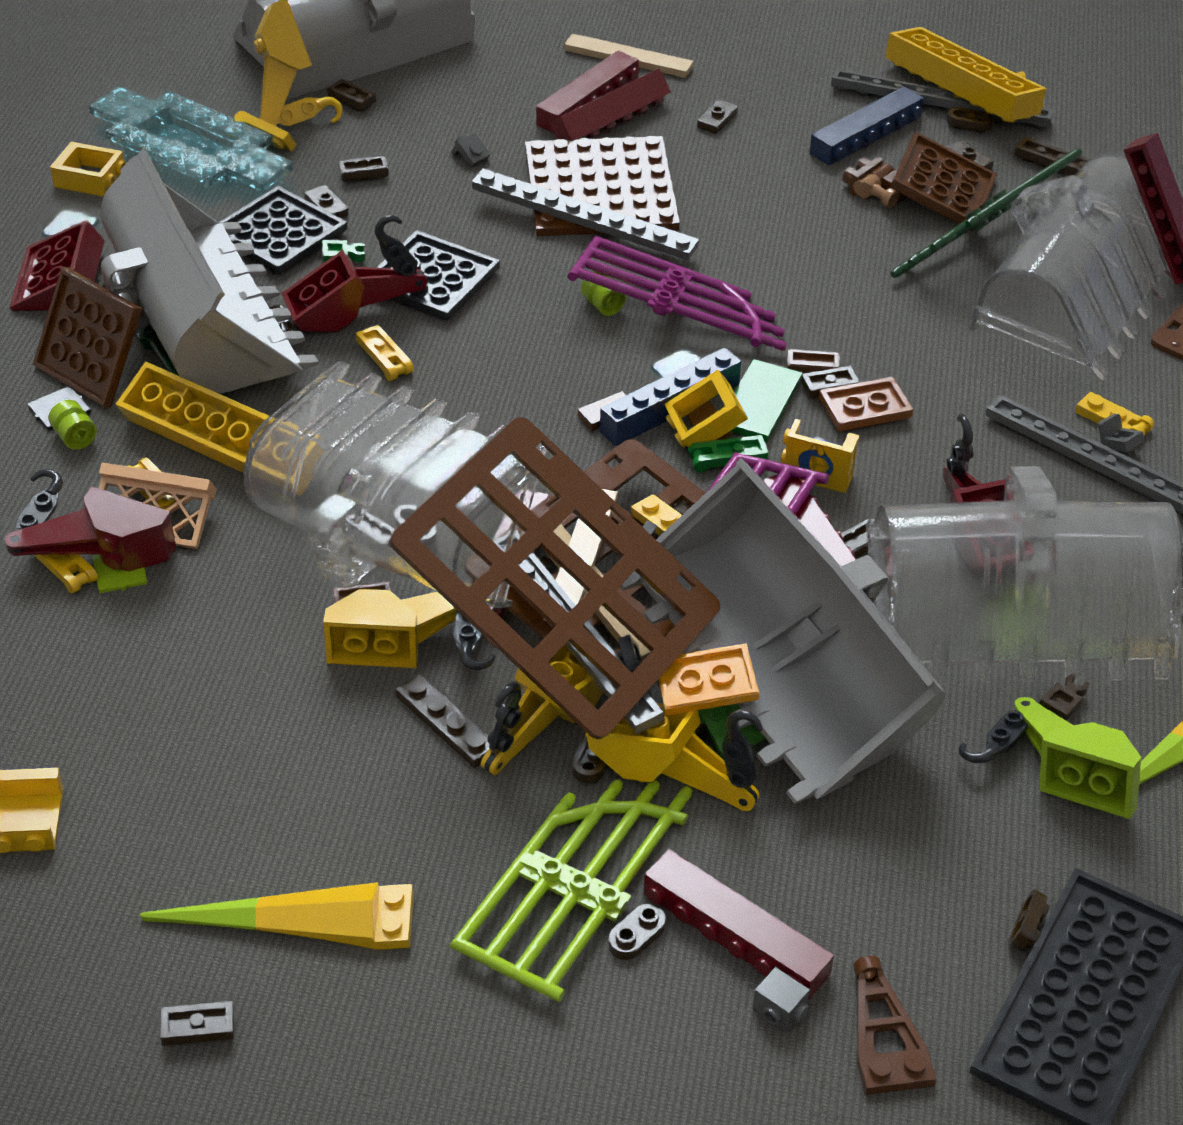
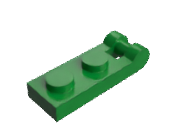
M762 435L697 442L688 447L689 456L693 459L692 465L698 473L705 472L711 467L725 466L735 452L768 460L769 454Z

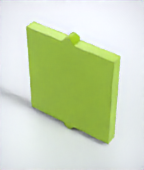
M99 554L92 556L94 568L98 575L99 593L119 589L125 591L129 587L148 584L144 567L130 572L121 569L114 570L103 564Z

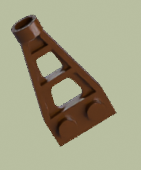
M876 956L859 958L853 964L857 978V1066L865 1095L935 1086L937 1079L927 1046L885 978L880 959ZM884 1000L892 1017L870 1019L868 1002ZM896 1031L906 1049L904 1051L877 1054L874 1050L875 1032Z

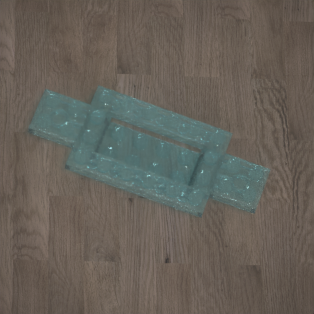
M119 86L88 105L90 114L115 124L106 130L107 139L137 153L144 149L147 151L150 159L209 186H212L219 180L229 183L236 179L260 191H264L294 170L292 161L265 150L273 144V135L244 122L235 121L232 117L170 90L157 99L152 100L123 86ZM172 116L233 142V147L227 148L173 124Z

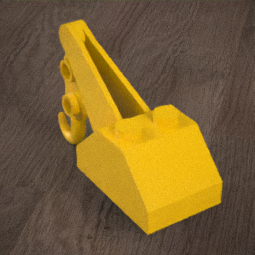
M279 0L267 6L256 31V40L253 41L256 52L262 54L264 58L260 119L274 126L278 123L290 126L316 116L324 107L332 105L336 108L337 112L331 122L339 121L343 110L340 102L333 97H306L284 105L296 72L312 64L288 0Z

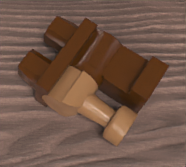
M879 157L872 161L862 158L858 161L856 170L851 167L844 170L842 181L850 185L849 193L854 196L858 194L860 198L865 199L873 195L880 198L882 205L889 209L897 202L900 203L908 198L906 195L890 188L896 170L890 164L883 163V159Z

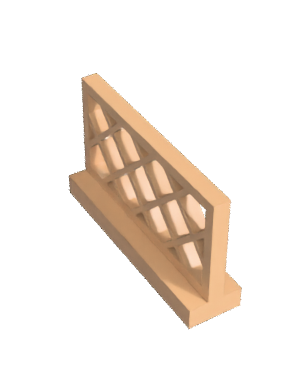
M108 463L101 464L99 474L102 478L99 489L107 491L108 485L119 487L123 493L121 496L130 498V496L138 491H146L150 498L143 503L148 505L154 503L157 508H160L156 501L165 495L173 496L176 503L166 510L170 511L171 514L181 508L187 517L173 526L176 546L198 549L210 501L214 500L217 491L210 480ZM193 499L202 500L200 509L189 515L184 505ZM191 523L194 528L192 540L180 539L176 532Z

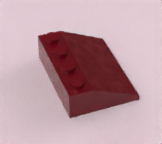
M88 219L27 247L9 307L12 311L49 310L62 267L70 268L93 282L95 281L105 240Z

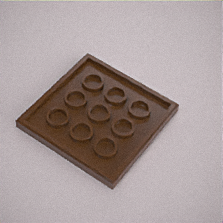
M915 132L890 184V188L961 224L968 219L966 215L987 201L997 174Z
M62 267L32 365L103 407H112L142 308L74 270Z

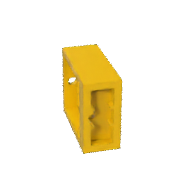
M70 142L50 166L53 186L104 196L109 187L122 174L121 169L126 164L123 151ZM85 165L101 168L102 170L98 173L82 170L79 167Z
M719 370L714 371L664 404L669 413L666 419L674 430L677 429L678 432L675 434V437L683 448L697 442L717 440L748 420L730 383ZM719 394L725 407L690 430H687L682 417Z

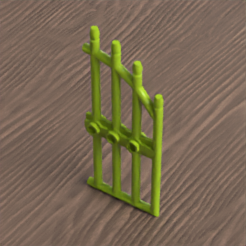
M618 779L608 786L596 803L571 810L568 809L573 806L576 796L571 792L567 793L452 940L449 947L557 1002H561L565 995V989L559 987L558 984L603 920L608 918L616 921L625 911L626 905L631 900V895L625 893V889L671 824L685 825L688 814L681 812V810L690 799L692 789L688 786L682 788L668 808L650 804V801L660 787V783L657 780L649 782L635 801H614L623 787V783ZM603 814H625L583 872L566 865ZM641 814L659 818L613 885H608L595 878ZM583 820L555 858H551L538 851L556 827ZM518 876L535 883L486 950L469 942ZM547 890L564 897L516 964L498 957ZM576 904L593 911L545 979L528 971Z

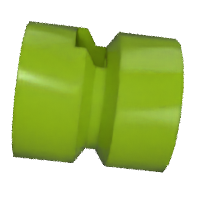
M593 271V273L612 279L610 276ZM585 280L581 284L580 291L582 296L604 316L616 314L626 302L627 295Z
M72 399L63 400L54 405L50 410L48 416L49 423L68 448L73 450L85 448L96 438V425L77 401Z

